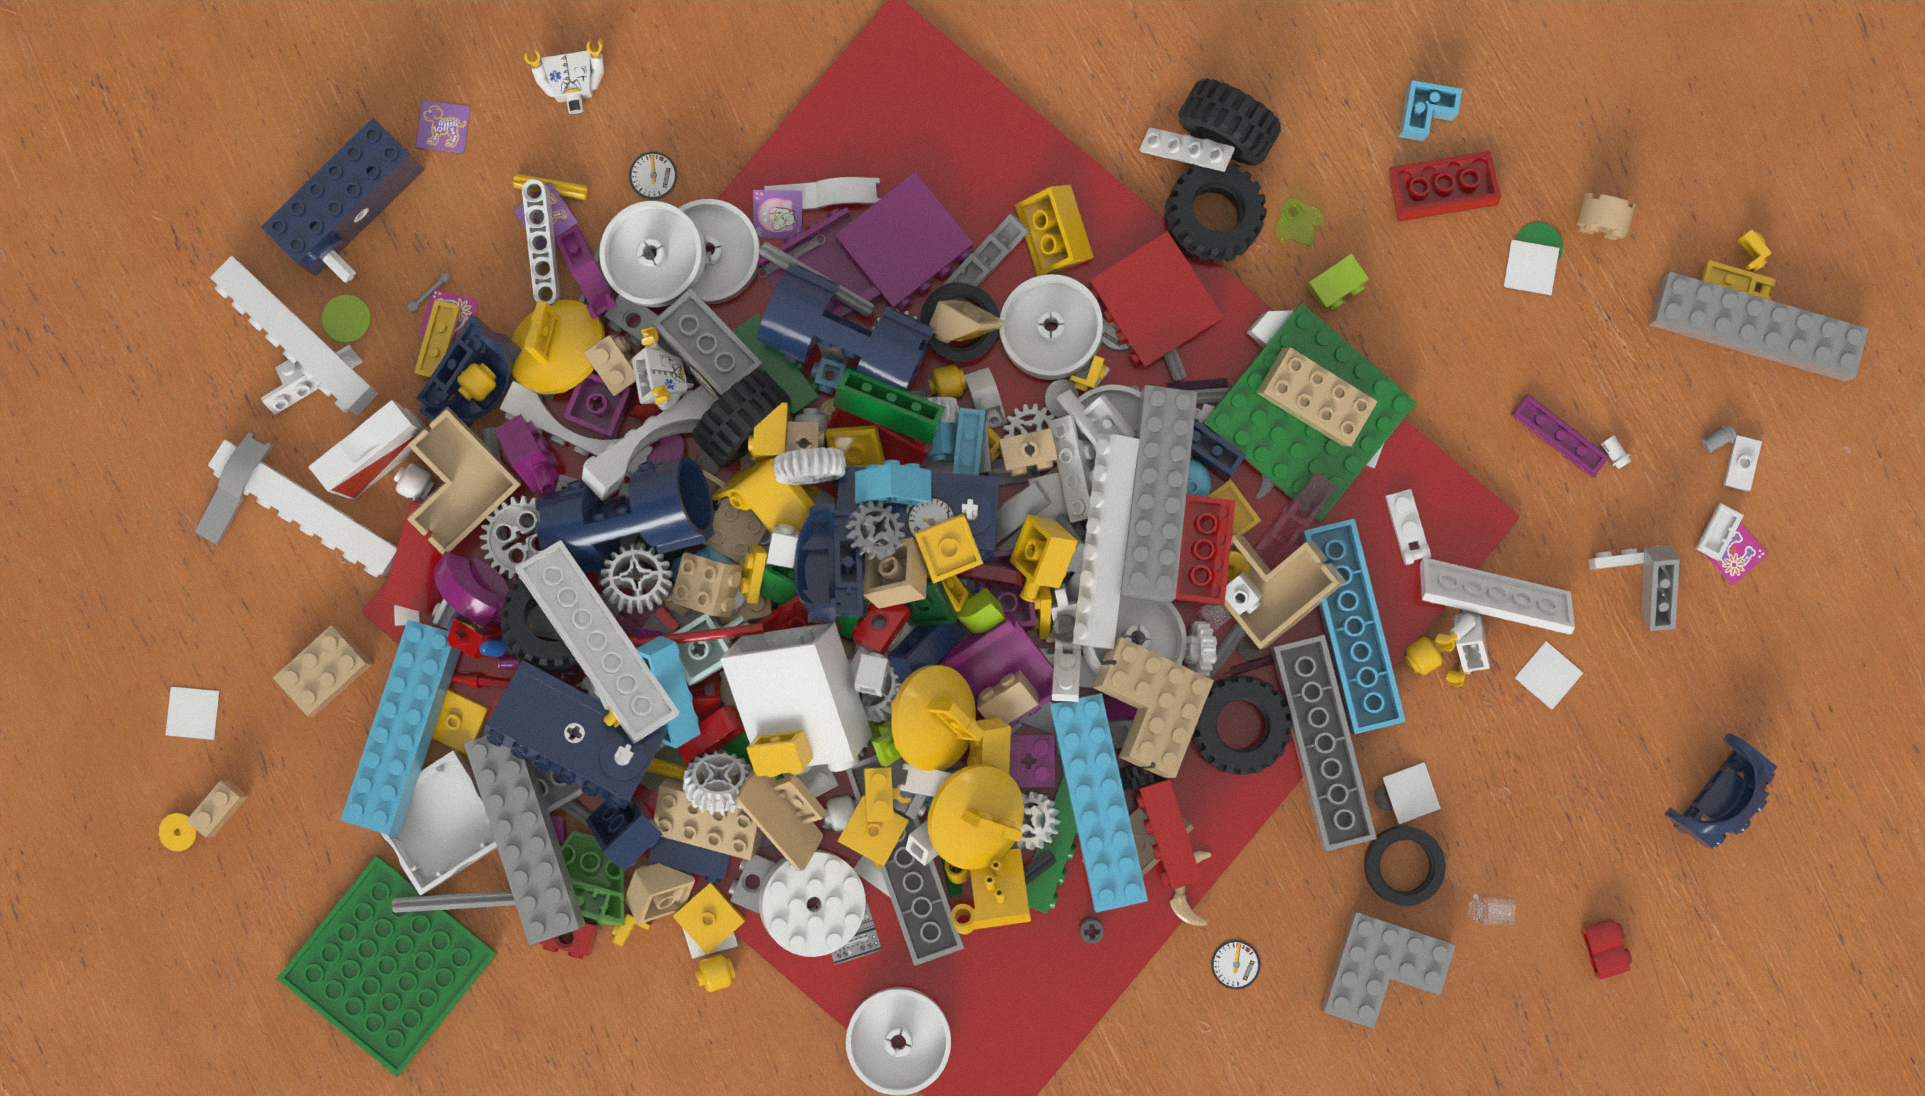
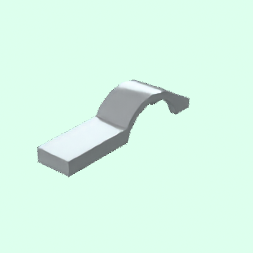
M252 431L246 435L224 466L219 478L218 489L195 530V533L216 545L221 544L244 501V489L251 474L258 464L268 456L274 445L271 442L263 445L254 439L256 434Z

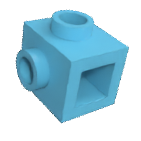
M828 355L827 358L822 357L820 363H814L811 377L815 378L814 383L818 385L819 391L833 394V390L837 391L846 368V364L842 363L843 359ZM832 371L835 374V378L827 380L825 373Z

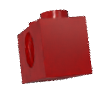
M870 602L867 608L868 614L864 620L859 619L852 630L854 642L869 652L879 653L884 656L909 619L910 611L903 604L879 609ZM877 620H884L886 625L881 629H876L873 627V623Z
M584 920L586 926L572 931L574 938L570 943L565 942L562 936L559 935L539 942V944L543 945L544 950L558 952L561 949L569 951L568 956L583 959L584 956H589L592 952L599 924Z

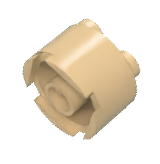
M1593 193L1584 194L1577 221L1579 232L1592 235L1594 232L1604 233L1603 238L1616 241L1619 238L1624 239L1625 236H1628L1636 204L1628 205L1629 201L1600 194L1599 199L1592 198Z

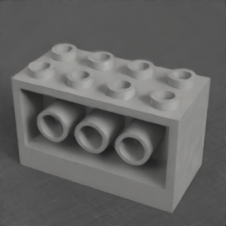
M691 288L652 322V326L658 332V342L671 355L682 359L683 368L687 373H691L688 365L696 370L719 398L744 376L749 375L753 371H763L762 362Z

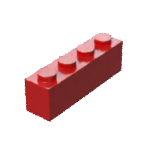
M1167 778L1139 787L1140 794L1135 795L1139 809H1145L1148 818L1143 821L1147 834H1153L1156 843L1151 846L1156 861L1161 859L1164 868L1160 870L1164 886L1169 885L1170 889L1174 890L1202 881L1170 779Z

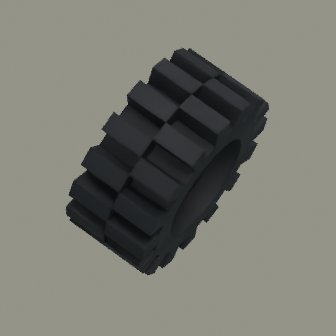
M1132 765L1119 769L1123 791L1153 784L1167 778L1144 769L1145 766Z

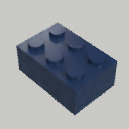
M633 794L625 810L622 808L615 810L603 802L585 820L602 852L623 871L635 865L640 856L648 848L653 847L658 842L659 837L663 835L644 802L635 794Z

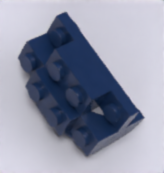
M471 315L418 395L417 399L423 404L419 412L432 421L448 406L470 428L476 419L490 412L503 398L512 376L513 363L522 349L507 335L493 332L480 318ZM472 363L478 365L481 363L485 364L497 377L494 380L496 382L495 389L482 401H476L473 398L468 401L458 391L461 386L458 384L457 378ZM452 394L458 395L455 398L449 400Z
M835 503L819 504L807 509V515L796 544L794 558L795 587L799 600L808 613V623L835 622V617L863 616L862 555H859L860 548L858 546L855 548L851 547L854 539L846 537L851 532L850 529L846 528V524L852 521L849 516L854 511L856 512V510H835Z
M1730 733L1726 735L1723 741L1733 751L1685 812L1680 815L1669 807L1664 813L1665 816L1675 823L1673 827L1678 831L1689 834L1701 845L1711 849L1723 843L1726 838L1725 833L1738 835V833H1743L1751 823L1749 820L1755 813L1760 812L1767 803L1765 799L1769 793L1765 791V786L1772 781L1775 776L1773 772L1777 768L1774 763L1750 744ZM1738 771L1744 772V779L1737 774Z

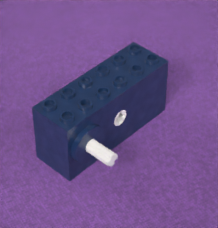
M372 118L274 213L261 228L298 265L316 276L328 266L344 283H347L354 278L356 272L339 254L425 169Z
M845 466V475L839 478L836 510H855L861 505L855 503V472L866 468ZM931 472V496L940 497L950 503L956 516L964 513L982 561L988 562L989 558L994 559L999 477ZM900 503L884 504V509L892 506L890 513L893 515L896 513L900 514L896 520L897 522L904 523V526L899 529V531L905 533L902 539L910 538L911 536L906 526V517L912 505ZM948 505V509H947L948 519H949V505Z
M522 660L488 719L483 734L487 736L486 740L497 747H501V745L511 749L510 753L522 760L526 757L534 761V766L541 771L548 772L551 770L558 774L557 778L568 785L575 783L581 786L583 793L593 798L597 795L605 799L604 803L615 810H619V808L625 810L665 737L653 731L633 744L620 724L615 728L613 724L608 726L604 722L603 718L609 711L604 709L602 702ZM572 735L576 736L573 741L569 739Z

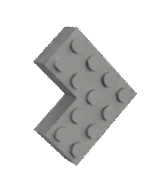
M1351 910L1320 1009L1325 1013L1374 1029L1390 979L1437 995L1441 994L1456 945Z

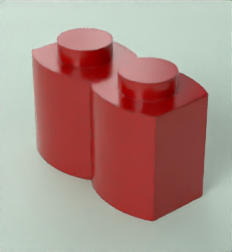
M1610 918L1581 927L1582 936L1596 978L1601 980L1631 971L1629 964L1632 963V957L1628 948L1624 949L1622 938H1625L1620 923H1616L1615 920Z

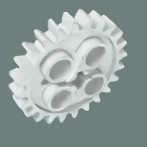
M522 496L520 503H518L515 497H511V505L503 501L501 503L502 510L496 508L493 511L495 513L494 517H486L490 524L481 526V528L487 531L486 535L480 536L481 539L487 540V544L481 546V549H489V553L484 558L494 559L491 568L501 566L499 570L500 575H503L508 570L509 579L515 577L517 573L515 571L516 566L541 552L534 545L538 537L537 534L526 538L527 544L517 543L505 551L502 549L504 545L519 539L520 532L528 534L536 529L535 523L540 522V511L536 510L537 498H532L528 504L526 496ZM528 513L534 517V524L530 528H526L522 524L523 516ZM503 526H508L511 529V536L508 540L504 541L500 538L499 531ZM517 548L521 549L524 554V558L520 563H515L511 557L512 552Z

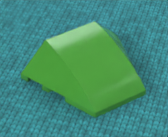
M573 830L560 848L584 920L600 925L625 926L624 871L602 852L594 836Z

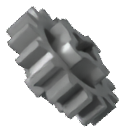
M872 501L867 502L865 506L859 505L855 509L856 512L854 511L849 516L852 521L846 524V528L851 530L846 537L854 539L851 547L855 548L858 546L860 548V556L867 552L869 560H872L876 554L879 560L885 558L886 555L890 557L895 553V549L897 550L902 545L899 540L905 536V533L899 531L904 526V523L897 522L896 520L900 514L896 513L893 515L890 513L892 506L884 509L881 501L875 507Z

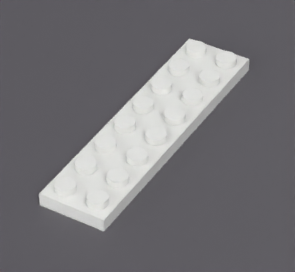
M561 540L515 567V571L633 744L679 716L680 712Z

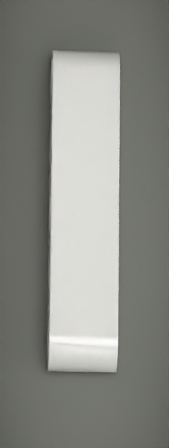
M531 179L524 183L522 196L533 296L536 302H547L551 305L560 300L561 291L550 191L545 183ZM539 185L542 193L538 198L533 199L530 191L532 187ZM537 211L544 213V220L541 224H535L533 216ZM544 236L547 239V246L543 250H538L536 241L539 237ZM543 262H548L550 271L547 275L542 276L539 273V266ZM549 287L553 292V296L549 301H544L541 296L542 291Z

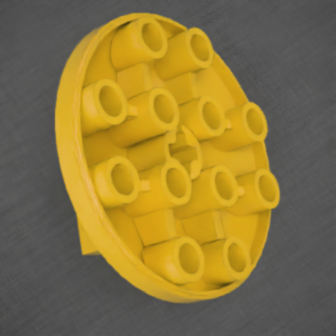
M557 300L551 305L547 302L537 301L535 310L523 319L511 338L522 349L512 366V375L522 386L538 394L565 393L581 383L595 370L584 352L605 338V331L600 318L597 317L593 320L590 316L587 305L575 300Z
M927 665L914 671L905 678L896 698L891 704V726L895 748L908 764L919 770L932 772L934 769L942 771L951 767L966 752L969 746L968 740L980 741L985 733L977 726L975 701L968 683L960 673L947 666Z
M977 764L958 770L941 784L932 800L927 816L929 838L938 855L958 868L979 869L989 866L992 861L1003 857L1015 841L1020 842L1023 834L1020 830L1024 817V803L1017 783L1001 769L990 765Z

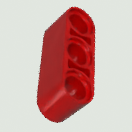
M728 705L722 707L698 724L700 735L677 747L685 766L688 767L689 763H694L695 757L703 758L704 753L713 755L715 750L717 752L745 731V728L735 706Z

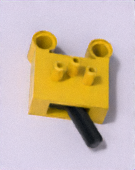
M1021 848L1011 849L999 860L992 861L989 866L971 870L963 869L959 873L951 872L954 866L945 861V870L948 879L952 883H965L969 876H971L975 909H972L967 904L955 906L951 912L954 929L960 934H969L974 929L1030 922L1031 917L1026 885L1057 862L1055 856L1047 850L1024 867ZM961 915L970 916V920L967 923L961 924L957 922Z

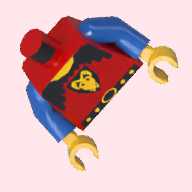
M457 611L451 616L447 627L449 631L447 641L450 647L458 648L472 658L504 656L505 652L508 651V646L504 644L501 625L489 621L486 626H482L465 618ZM527 623V627L530 631V623Z

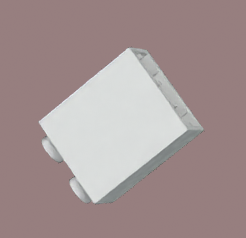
M835 622L741 636L720 658L749 743L756 736L804 730L813 759L806 769L799 774H795L796 776L808 772L813 765L827 764L830 771L837 772L849 769L859 762L858 754L873 735L859 693L855 689V681ZM790 772L782 773L784 777L793 775Z

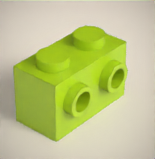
M1350 254L1310 281L1306 288L1322 311L1329 307L1333 311L1345 303L1342 298L1350 293L1354 297L1366 288L1364 284L1369 278L1354 256Z

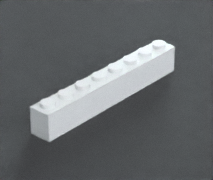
M233 256L210 277L217 284L214 289L225 299L230 296L234 300L231 305L242 315L247 312L251 316L248 321L257 330L260 331L263 328L268 332L265 337L275 347L281 345L285 349L282 354L293 364L298 361L302 365L299 370L310 380L315 377L320 382L317 387L328 397L333 394L337 398L334 403L343 412L347 413L350 410L357 416L379 394Z
M1098 434L1076 620L1073 630V644L1114 649L1139 439L1117 434Z
M224 440L208 464L209 467L215 470L213 475L217 478H220L224 466L238 447L233 442ZM263 461L258 464L247 481L243 494L248 496L249 493H252L258 497L256 502L263 507L270 509L272 506L279 510L277 515L289 523L294 520L301 524L299 529L310 536H313L315 533L323 538L321 543L332 550L336 547L344 552L342 556L354 564L357 561L361 562L366 566L364 570L376 578L379 574L388 576L392 568L397 546Z

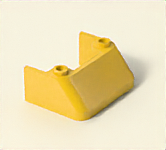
M774 458L739 470L712 496L714 500L728 496L735 508L742 510L752 509L771 534L773 526L779 527L780 524L793 526L800 533L807 515V509L815 506L814 502L800 485H788L776 481L773 468Z

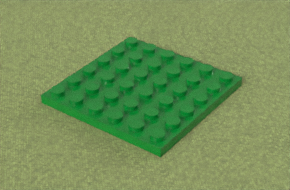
M1299 303L1202 423L1216 435L1246 454L1244 459L1316 521L1321 522L1417 402L1303 303ZM1291 347L1378 401L1352 446H1341L1256 393L1282 348Z
M377 855L277 979L398 1077L498 952L446 910L393 912V898L420 895L410 880Z

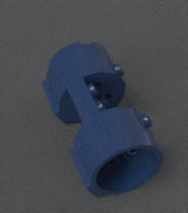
M789 263L765 310L757 333V340L780 350L781 353L786 354L784 357L786 360L795 364H799L800 361L806 362L817 342L829 348L836 345L843 348L841 353L854 359L859 356L861 357L856 372L901 390H909L928 350V347L924 346V344L931 341L936 328L889 306L885 308L874 331L864 328L831 313L841 284L797 264Z
M685 457L666 463L659 462L653 464L652 461H646L637 465L638 469L630 475L628 498L625 495H619L611 499L609 496L602 501L585 482L583 483L582 479L572 481L567 484V489L543 495L537 502L536 510L540 511V522H536L535 526L542 550H545L561 540L583 573L606 568L605 560L614 561L611 553L615 552L620 555V537L640 532L649 545L657 548L658 554L705 543L714 535L712 528L714 518L713 502L707 480L698 464L691 458Z

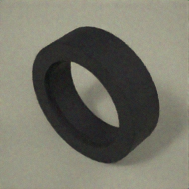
M961 282L945 284L933 291L924 302L920 313V321L930 324L938 301L968 297L980 308L1000 318L997 305L988 293L981 288ZM999 329L978 336L972 343L962 347L949 346L935 338L936 334H933L931 341H928L927 345L936 354L946 359L967 362L981 357L990 350L998 337Z
M1396 826L1382 831L1376 836L1377 839L1371 841L1365 853L1364 871L1369 885L1380 897L1394 904L1411 906L1425 902L1438 891L1445 876V857L1437 841L1428 833L1413 827ZM1401 840H1411L1419 844L1426 852L1429 860V871L1426 879L1420 886L1409 891H1398L1391 888L1384 881L1380 871V861L1384 851L1391 844Z

